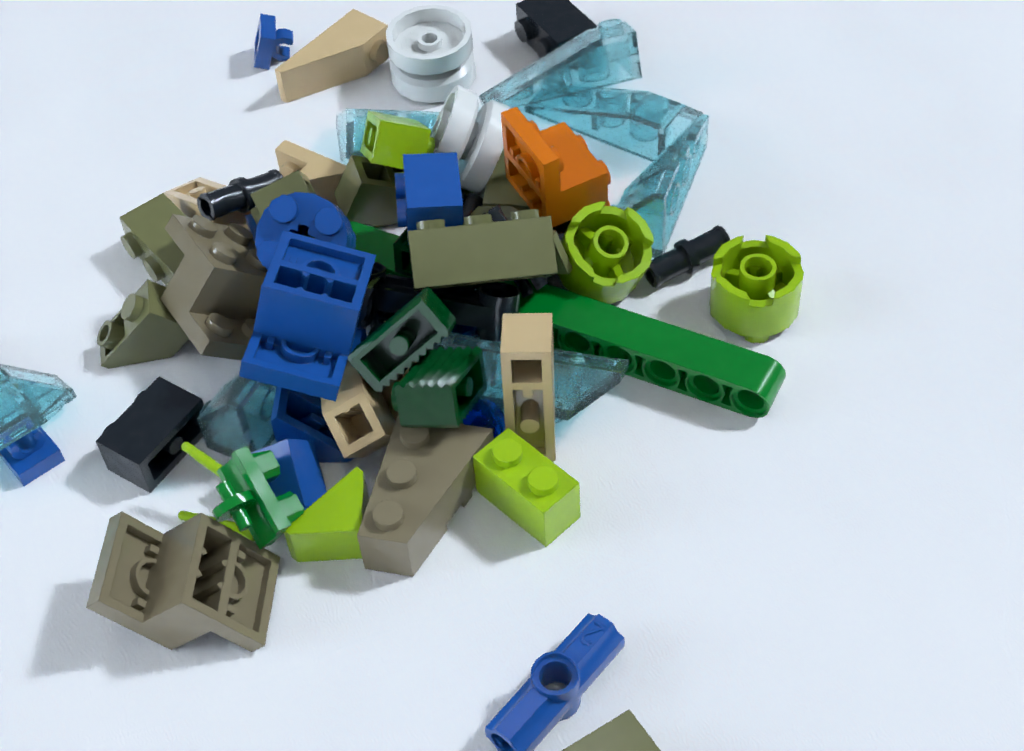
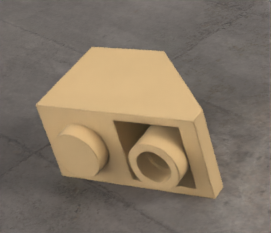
M348 360L336 402L320 398L322 415L343 457L364 458L389 443L396 421L382 393L375 392Z

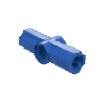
M588 613L554 651L545 653L535 660L531 667V677L485 727L486 737L495 745L498 751H534L559 721L569 719L577 712L583 693L624 648L625 639L617 631L614 623L600 614L592 615ZM554 682L567 685L564 689L558 691L545 688L548 684Z

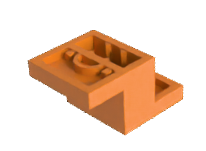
M517 107L501 112L506 178L530 209H538L539 217L551 216L553 228L572 220L584 206L599 201L606 202L604 206H610L608 201V185L611 183L610 172L606 164L602 160H597L588 150V146L581 135H575L565 122L540 131L533 120L528 121Z

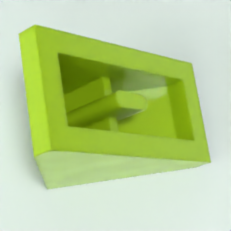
M356 466L309 506L284 532L290 555L297 562L362 558L357 534L369 502V495L364 472Z

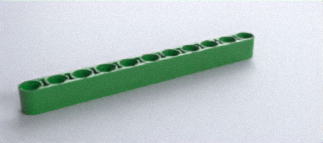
M350 221L356 236V250L376 255L375 262H379L386 267V274L412 278L395 272L393 244L399 238L398 235ZM527 279L534 289L533 294L523 298L520 293L519 313H552L554 351L748 417L761 418L768 414L786 378L783 366L777 360L767 355L549 284L536 290L531 280ZM514 281L498 282L510 284L517 287Z

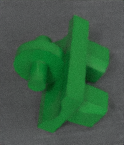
M248 446L235 450L231 454L232 458L216 471L222 483L218 484L215 488L223 502L217 505L212 513L217 522L233 518L240 532L249 529L258 548L263 549L272 545L291 526V523L304 513V507L297 495L291 491L276 497L268 483L274 481L281 474L280 465L273 452L267 450L251 454Z

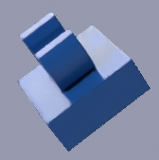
M260 13L254 40L255 68L269 70L272 57L279 61H286L290 58V47L280 46L279 44L293 45V31L285 28L276 30V16Z
M30 420L24 423L26 429L13 437H10L8 434L4 435L0 444L1 459L23 486H26L65 461L61 450L37 422L33 423Z

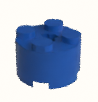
M294 192L275 198L264 210L256 226L255 246L257 257L262 266L266 267L267 270L283 230L300 235H305L306 231H308V235L315 239L356 249V236L349 219L339 207L314 193Z

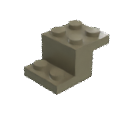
M172 214L165 230L185 256L160 299L201 355L242 360L253 333L261 286L267 273L266 267L262 266L257 257L255 242L252 240L253 235L248 229L236 223L223 225L214 223L200 215H194L190 218Z
M121 511L109 518L86 608L170 650L176 649L211 631L253 652L265 646L280 556L265 548L259 549L255 542L203 513H199L163 534Z

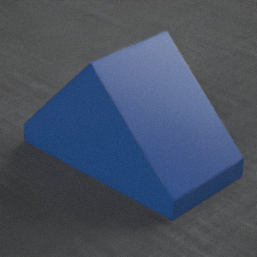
M276 387L270 421L276 443L285 439L312 440L315 444L319 463H349L354 459L343 457L322 415L320 399L305 393Z
M285 439L251 452V454L267 450L273 452L280 465L281 474L268 484L276 497L291 491L297 495L305 511L327 492L314 441Z

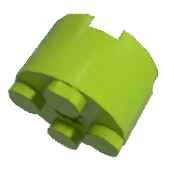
M599 201L584 206L572 218L561 239V243L573 270L569 274H558L568 291L607 304H613L624 300L636 288L651 264L654 236L647 222L633 209L626 207L624 211L615 206H604L606 202Z
M744 235L737 236L724 243L714 254L709 301L710 315L725 329L743 336L746 341L750 343H764L770 336L789 328L798 316L804 275L801 266V255L788 242L771 235H766L765 241L751 240L743 242Z

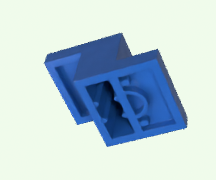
M283 230L261 286L254 329L241 361L239 377L336 402L348 362L347 357L350 355L376 255Z

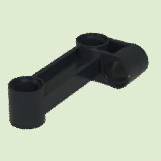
M374 262L357 328H367L373 320H376L383 314V311L396 313L421 291H414L413 279L386 274V267L379 262ZM486 283L481 285L479 290L460 286L431 289L455 316L456 324L476 327L475 333L477 336L485 340L501 342L503 314L519 313L521 291L510 284Z

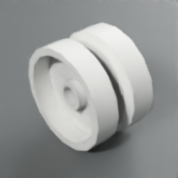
M425 5L403 11L391 20L386 30L387 48L393 86L401 95L412 101L424 103L446 101L456 85L466 89L471 87L476 77L471 22L462 12L448 6Z
M456 85L448 95L434 123L430 137L435 138L434 153L457 152L461 188L478 194L486 186L502 153L501 112L509 110L511 107L491 100L484 104L478 112L479 102L477 93Z

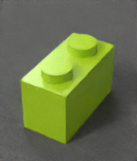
M368 110L360 152L373 164L403 169V154L434 153L435 138L430 137L431 129L418 120Z
M507 428L473 456L477 492L545 547L581 517L580 483L511 429Z

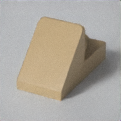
M284 140L275 149L279 172L283 177L297 170L301 171L308 177L316 195L338 206L334 192L346 165Z

